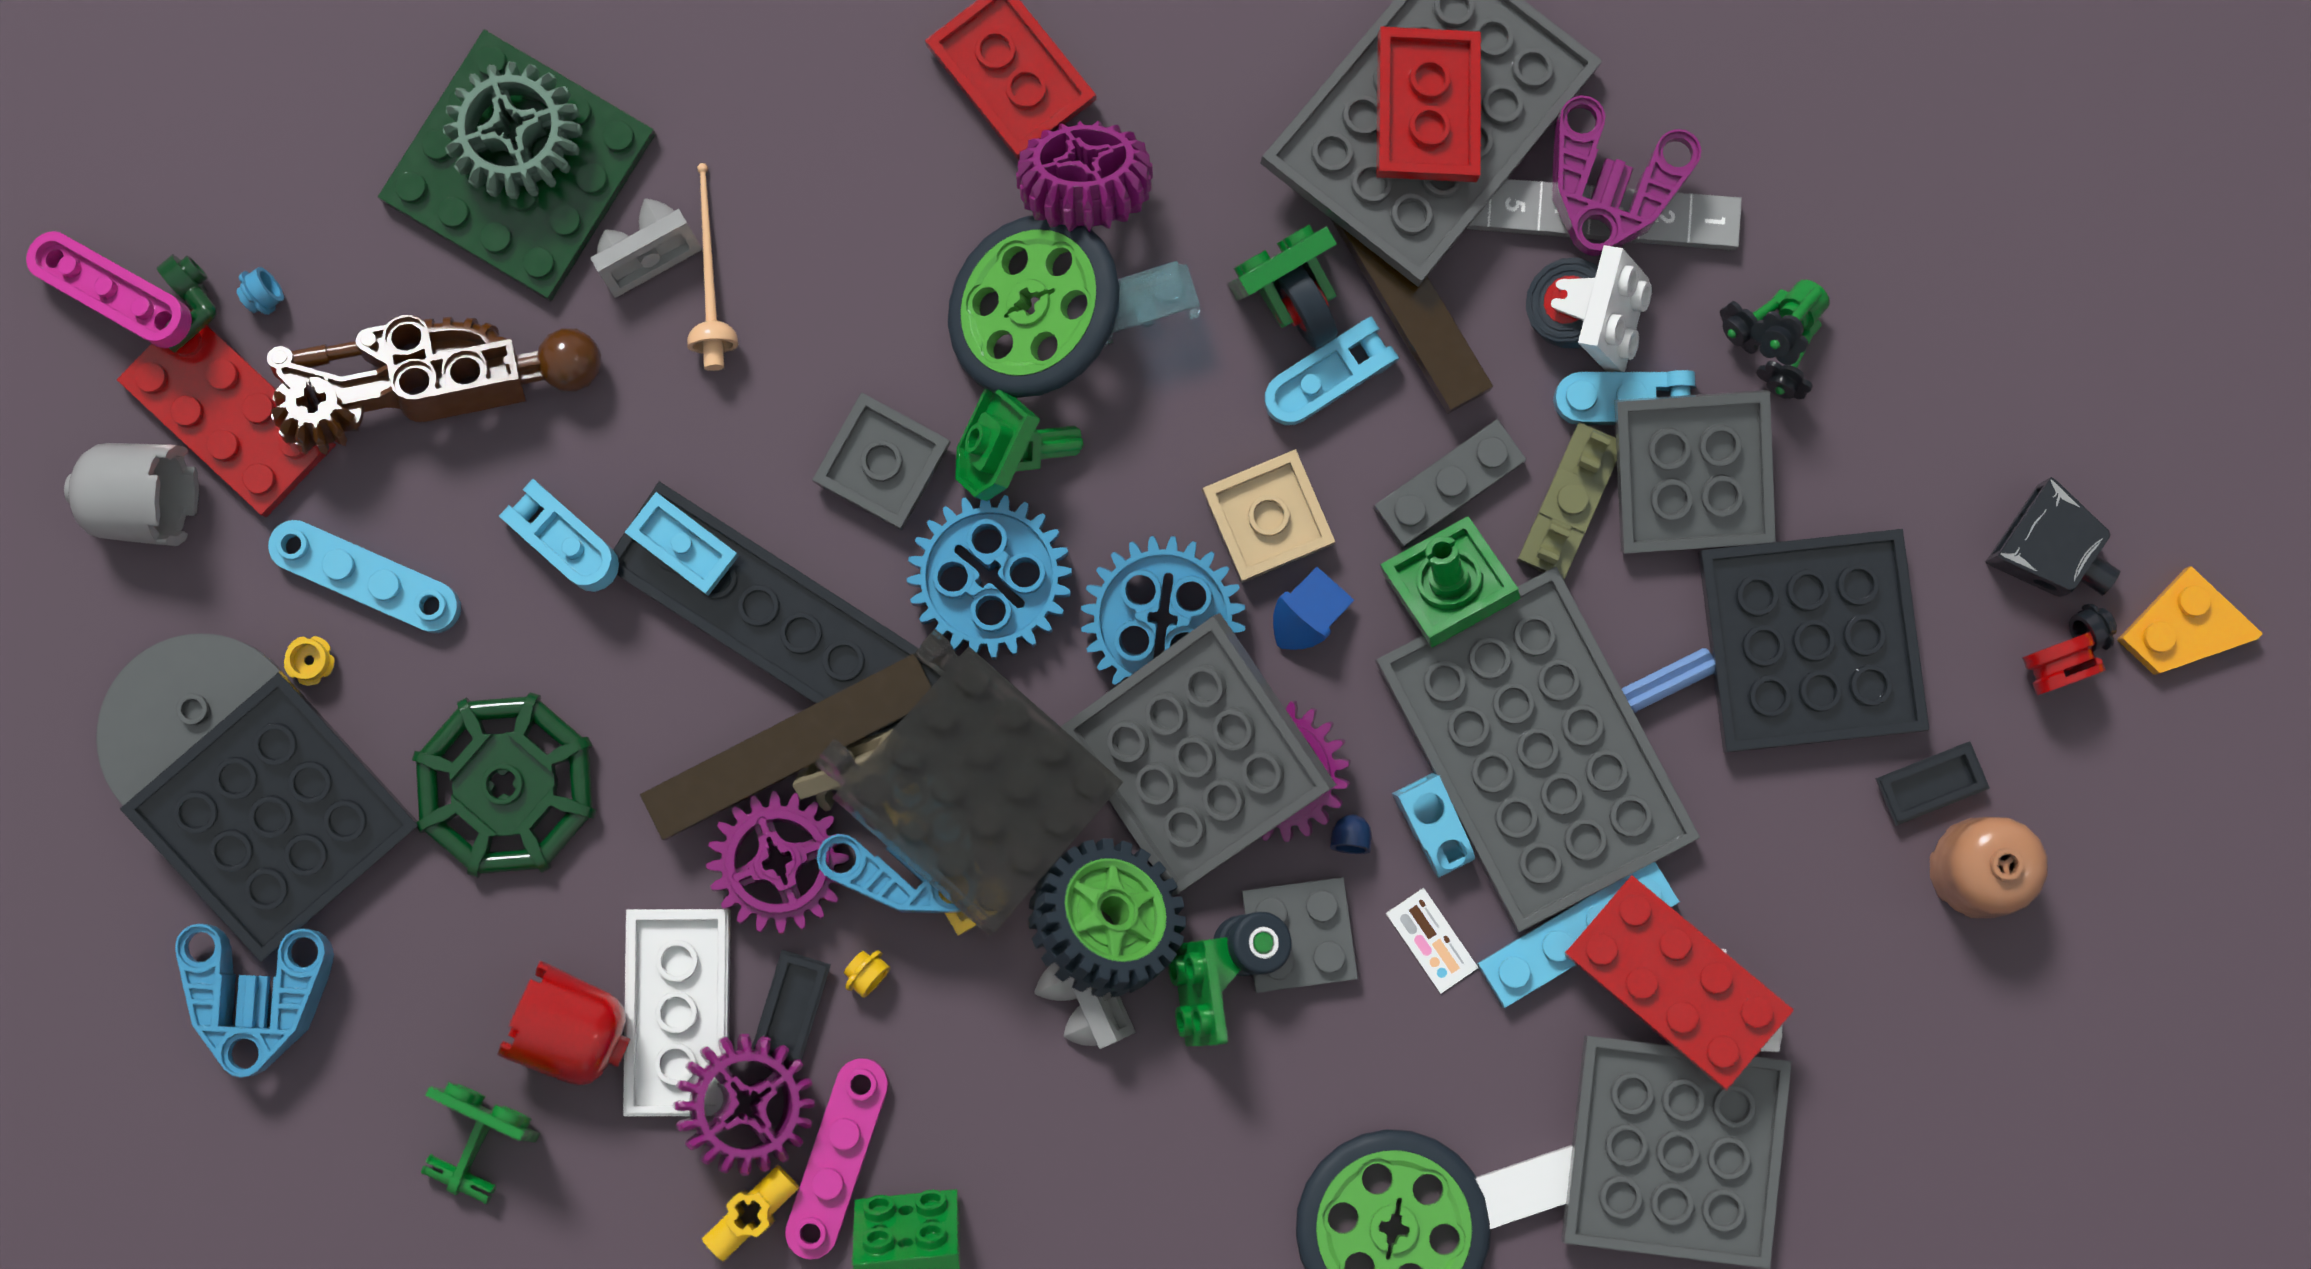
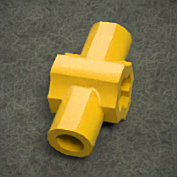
M777 1165L751 1191L745 1189L727 1203L728 1213L702 1238V1241L716 1257L724 1262L751 1235L758 1237L775 1222L773 1213L800 1188L799 1185L782 1167ZM743 1200L747 1205L756 1201L762 1209L757 1214L761 1221L759 1226L754 1221L746 1225L740 1219L745 1212L744 1208L740 1205Z

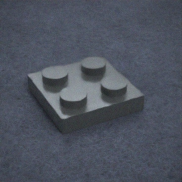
M861 392L812 481L902 531L951 442L949 439Z
M1344 877L1242 891L1245 915L1255 912H1268L1276 915L1286 924L1292 939L1289 958L1280 969L1269 974L1253 975L1256 993L1358 979Z

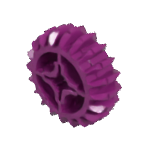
M1079 121L1077 126L1071 127L1060 124L1055 132L1042 130L1041 138L1028 140V148L1020 152L1018 172L1016 173L1017 189H1020V198L1023 201L1024 209L1032 211L1035 220L1047 219L1050 228L1063 224L1066 225L1069 232L1076 228V226H1085L1089 232L1093 226L1099 225L1110 229L1112 221L1128 222L1130 213L1141 212L1142 203L1149 200V192L1152 189L1153 166L1146 151L1145 142L1136 140L1134 132H1121L1119 125H1112L1107 128L1103 127L1100 121L1093 125H1083Z
M740 1034L737 1040V1050L735 1051L729 1038L722 1037L718 1040L720 1056L717 1057L711 1048L704 1046L700 1049V1053L707 1065L702 1068L699 1064L692 1061L686 1064L685 1068L687 1071L697 1076L694 1084L684 1080L677 1082V1089L691 1092L689 1101L678 1100L673 1103L674 1110L690 1112V1118L676 1123L677 1130L683 1132L695 1129L696 1133L688 1138L685 1146L689 1150H694L705 1143L707 1146L700 1156L702 1163L708 1165L715 1159L718 1153L721 1154L718 1162V1170L720 1172L728 1173L732 1168L734 1160L737 1159L739 1174L748 1176L751 1171L752 1159L754 1158L760 1171H770L769 1153L772 1152L777 1160L784 1163L789 1159V1156L782 1144L785 1141L795 1147H801L803 1144L801 1137L792 1133L795 1125L808 1129L812 1126V1120L799 1117L800 1108L810 1109L815 1107V1100L806 1097L799 1098L798 1092L811 1087L812 1081L810 1078H800L794 1081L792 1076L801 1070L803 1063L801 1060L795 1059L784 1066L782 1063L789 1051V1048L784 1045L778 1046L772 1055H768L771 1046V1039L761 1036L756 1043L755 1050H752L750 1035ZM741 1061H754L768 1068L772 1074L764 1080L759 1079L751 1085H744L737 1076H733L727 1066ZM715 1077L718 1081L717 1085L723 1094V1102L720 1109L712 1115L713 1118L707 1122L704 1113V1100L707 1089ZM781 1087L784 1097V1109L781 1120L773 1131L771 1128L772 1124L766 1115V1107L768 1101L777 1094L776 1090ZM734 1090L741 1091L742 1095L750 1096L751 1093H757L754 1096L755 1099L750 1103V1108L753 1111L752 1116L755 1119L749 1118L747 1114L739 1113L738 1116L732 1115L735 1113L734 1109L739 1105L736 1098L737 1094ZM738 1124H745L751 1132L756 1133L761 1142L753 1146L737 1148L724 1144L716 1136L725 1129L729 1130Z

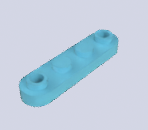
M298 520L286 521L277 526L269 538V554L272 560L281 568L429 633L445 632L453 627L459 619L461 613L460 599L457 593L449 586ZM292 537H299L301 540L299 551L289 554L286 550L288 540ZM436 597L439 600V609L436 613L427 615L424 612V603L427 599Z

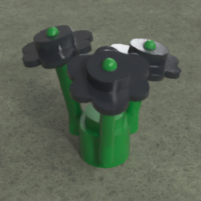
M1800 280L1789 292L1780 289L1768 303L1753 313L1748 309H1742L1735 301L1730 302L1720 310L1723 331L1730 342L1736 346H1742L1750 354L1757 352L1760 346V352L1766 358L1776 357L1780 363L1784 364L1782 366L1775 361H1768L1765 366H1759L1756 371L1757 376L1767 382L1766 387L1771 393L1785 399H1804L1807 392H1811L1813 385L1810 381L1804 379V373L1798 369V366L1812 337L1822 326L1819 318L1830 305L1829 296L1820 285L1810 280Z

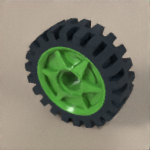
M1102 838L1096 844L1094 840L1083 842L1078 847L1074 846L1060 856L1046 870L1033 889L1036 892L1030 898L1028 909L1034 911L1029 916L1028 923L1029 929H1037L1038 931L1032 937L1035 949L1045 947L1047 951L1041 957L1044 964L1049 967L1055 962L1060 967L1055 973L1057 978L1064 982L1072 977L1075 979L1072 985L1073 989L1083 992L1091 987L1092 996L1103 997L1110 992L1111 997H1118L1128 991L1132 993L1155 979L1173 961L1177 955L1175 952L1181 947L1184 936L1180 935V933L1186 927V916L1178 915L1185 906L1182 896L1172 897V893L1178 888L1173 877L1166 881L1160 878V875L1166 870L1160 861L1151 867L1147 864L1151 854L1141 848L1135 854H1132V843L1121 841L1114 847L1113 839ZM1101 911H1104L1111 917L1113 924L1108 923L1103 918Z

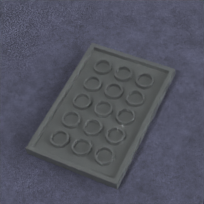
M1394 0L1264 153L1260 164L1419 287L1555 122L1565 103L1575 97L1602 63V60L1525 0ZM1381 26L1481 31V174L1477 182L1376 178L1378 32Z
M1557 567L1517 586L1520 600L1431 648L1424 635L1375 660L1433 773L1440 776L1467 838L1517 932L1525 930L1701 838Z

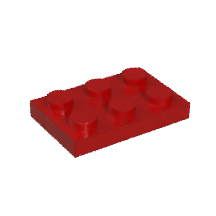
M977 0L925 40L928 49L1018 160L1020 159V152L1028 148V140L1040 139L1042 130L1057 131L1060 124L1065 125L1097 100L1095 92L1020 0Z
M1381 26L1378 32L1376 178L1477 182L1481 174V31Z

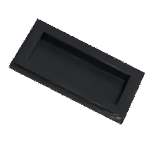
M1970 741L1875 778L1895 826L1990 789Z
M785 950L781 951L752 1049L755 1050L759 1038L765 1036L771 1039L768 1054L772 1055L778 1046L784 1045L789 1048L785 1059L791 1061L798 1059L802 1062L831 964Z

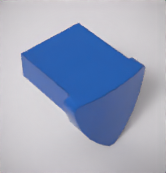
M1316 567L1291 593L1284 592L1277 600L1273 614V630L1277 646L1281 649L1298 650L1310 648L1323 642L1331 634L1330 627L1347 610L1354 599L1322 570Z

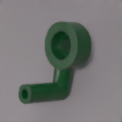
M172 254L157 267V270L167 284L192 309L190 312L192 323L188 334L180 343L169 347L175 353L215 319L217 310L206 295L208 291L203 282L208 279V276L202 268L188 255L180 260Z

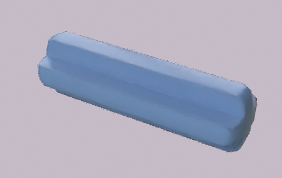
M1702 648L1622 688L1633 712L1635 713L1715 673L1713 656L1707 648Z

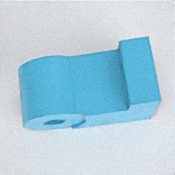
M1431 773L1392 793L1399 810L1403 813L1415 839L1419 841L1425 857L1438 878L1475 860L1471 844L1439 775Z

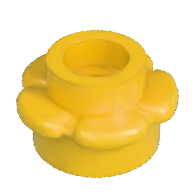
M303 636L295 639L288 646L285 654L284 668L287 674L292 678L296 677L302 685L312 686L320 683L321 678L329 676L334 668L335 659L329 652L331 646L326 640L318 636H313L311 639ZM312 656L314 658L312 665L305 663L306 657Z
M864 950L861 951L844 970L843 974L849 978L845 988L848 991L854 989L863 998L873 992L891 968L880 958L883 953L878 950L870 956Z

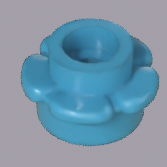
M262 267L256 268L251 273L247 271L240 273L239 280L241 284L236 291L242 304L252 313L260 311L265 315H269L276 310L275 305L284 299L283 291L276 279Z

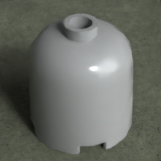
M104 443L97 444L81 454L72 473L66 478L64 485L65 499L70 505L76 523L87 534L98 538L165 546H178L183 543L188 537V533L181 531L186 515L196 516L199 497L197 469L193 466H186L184 460L185 455L188 453L187 448L168 444Z

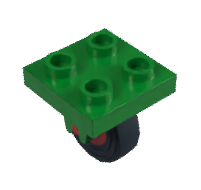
M1309 224L1277 243L1281 250L1279 254L1270 258L1265 250L1233 268L1238 278L1227 283L1237 301L1259 291L1279 326L1283 328L1291 324L1293 327H1296L1302 337L1313 348L1321 347L1337 336V327L1328 301L1337 296L1316 256L1337 244L1327 226L1314 233Z

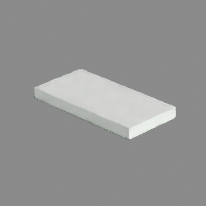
M730 909L626 910V1021L624 1036L630 1038V1042L624 1053L623 1116H690L689 1111L682 1112L673 1109L675 1101H689L691 1093L677 1089V1082L684 1080L694 1084L697 1076L687 1071L685 1068L686 1064L692 1061L704 1068L707 1063L702 1058L700 1049L707 1046L718 1057L721 1055L718 1040L722 1037L729 1038ZM715 1077L711 1081L705 1095V1116L715 1114L723 1102V1094L717 1085L718 1081Z

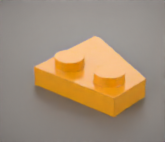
M2190 566L2185 568L2117 641L2153 675L2257 640L2263 633Z

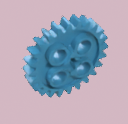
M1004 495L998 508L991 507L990 500H981L980 508L973 509L965 497L961 501V514L956 516L948 507L945 506L943 508L947 521L943 526L932 520L927 521V525L934 535L931 540L916 537V544L925 552L923 556L909 557V564L921 570L920 574L908 577L907 583L910 586L921 588L922 592L913 596L910 601L913 606H928V609L920 616V622L924 625L937 621L938 625L932 636L939 640L950 633L952 635L950 649L956 652L965 641L969 643L971 658L977 657L981 646H988L992 660H997L999 646L1006 644L1011 654L1016 656L1018 655L1017 640L1023 638L1029 645L1035 647L1037 644L1032 631L1039 628L1043 632L1050 634L1053 630L1046 620L1047 615L1051 614L1061 617L1064 615V610L1054 601L1055 598L1070 597L1071 594L1068 588L1058 584V580L1072 576L1071 568L1057 566L1058 561L1069 555L1068 550L1061 547L1052 549L1051 545L1060 536L1057 529L1045 533L1041 531L1046 521V516L1043 513L1031 521L1027 519L1029 512L1027 502H1023L1013 512L1010 511L1009 497ZM986 529L995 530L1002 536L1000 547L995 552L989 554L981 553L974 547L975 537L979 532ZM957 546L964 547L989 571L993 570L996 566L999 567L998 576L1000 581L1024 600V607L1017 608L993 584L988 583L983 588L980 587L982 579L978 571L955 553V548ZM1024 562L1032 563L1040 570L1037 582L1026 588L1019 587L1011 580L1014 568ZM950 567H961L968 574L965 586L954 592L943 589L940 585L942 573ZM988 600H998L1006 608L1003 620L992 626L980 622L977 615L981 604Z
M1150 536L1148 551L1142 552L1134 541L1130 542L1129 551L1131 558L1126 560L1119 553L1113 552L1111 557L1116 569L1111 571L1101 566L1096 569L1099 576L1105 582L1102 586L1087 585L1086 590L1097 597L1096 603L1081 606L1083 612L1094 615V622L1081 627V631L1096 633L1098 640L1094 641L1086 649L1087 652L1103 651L1105 657L1098 664V670L1106 669L1111 665L1117 669L1113 676L1112 684H1118L1125 677L1131 676L1154 659L1158 623L1150 620L1149 615L1150 612H1157L1161 607L1163 578L1166 573L1173 575L1169 613L1176 615L1178 622L1177 624H1169L1166 629L1165 650L1171 647V642L1175 635L1181 632L1190 633L1218 613H1221L1234 633L1245 631V625L1232 620L1233 614L1245 610V604L1231 603L1229 596L1240 589V585L1230 584L1224 586L1221 580L1226 576L1230 568L1224 566L1214 571L1210 567L1215 555L1213 551L1206 554L1200 560L1195 557L1197 542L1192 541L1185 551L1182 552L1178 551L1176 536L1170 537L1166 549H1160L1156 537ZM1136 575L1149 577L1155 585V596L1146 604L1134 602L1128 594V583ZM1186 582H1197L1203 586L1206 592L1205 604L1197 610L1185 609L1178 601L1177 593L1179 587ZM1138 626L1147 632L1149 645L1146 651L1140 654H1133L1124 649L1121 643V636L1125 628Z

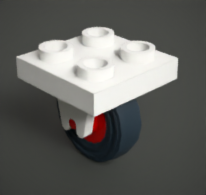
M1604 245L1599 265L1582 258H1562L1546 265L1534 277L1527 291L1526 312L1532 328L1546 342L1563 349L1583 347L1605 371L1625 372L1628 359L1632 360L1638 349L1639 333L1636 328L1640 313L1645 312L1649 306L1652 293L1651 283L1646 274L1623 248Z

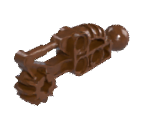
M401 315L393 318L387 325L362 330L358 333L356 341L332 346L324 344L290 351L284 346H277L271 349L267 355V361L274 376L280 379L281 385L274 391L272 397L277 407L271 410V417L275 426L280 428L279 434L288 445L295 443L298 450L305 455L317 445L319 451L327 456L329 443L335 441L346 447L347 437L344 432L359 431L358 427L362 423L364 412L383 408L401 409L402 413L412 421L428 422L526 402L523 384L545 380L549 385L560 391L576 392L590 386L599 374L601 352L597 343L589 335L574 328H562L548 334L536 352L516 355L512 340L499 337L497 326L491 323L480 325L476 318H466L464 322H456L453 317H443V322L435 323L434 319L421 320L413 315ZM410 343H419L414 349L401 350ZM359 355L365 361L379 368L343 377L311 369L330 364V361ZM469 376L478 377L470 384H459V382ZM311 386L319 401L317 412H315L317 410L316 401L311 393ZM422 386L427 387V389L420 394H409V392H411L414 388Z

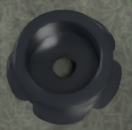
M2085 604L2082 606V610L2069 620V630L2072 638L2091 632L2095 645L2092 647L2093 652L2100 648L2108 650L2113 646L2115 641L2113 635L2117 632V625L2114 617L2108 610L2098 608L2094 604Z

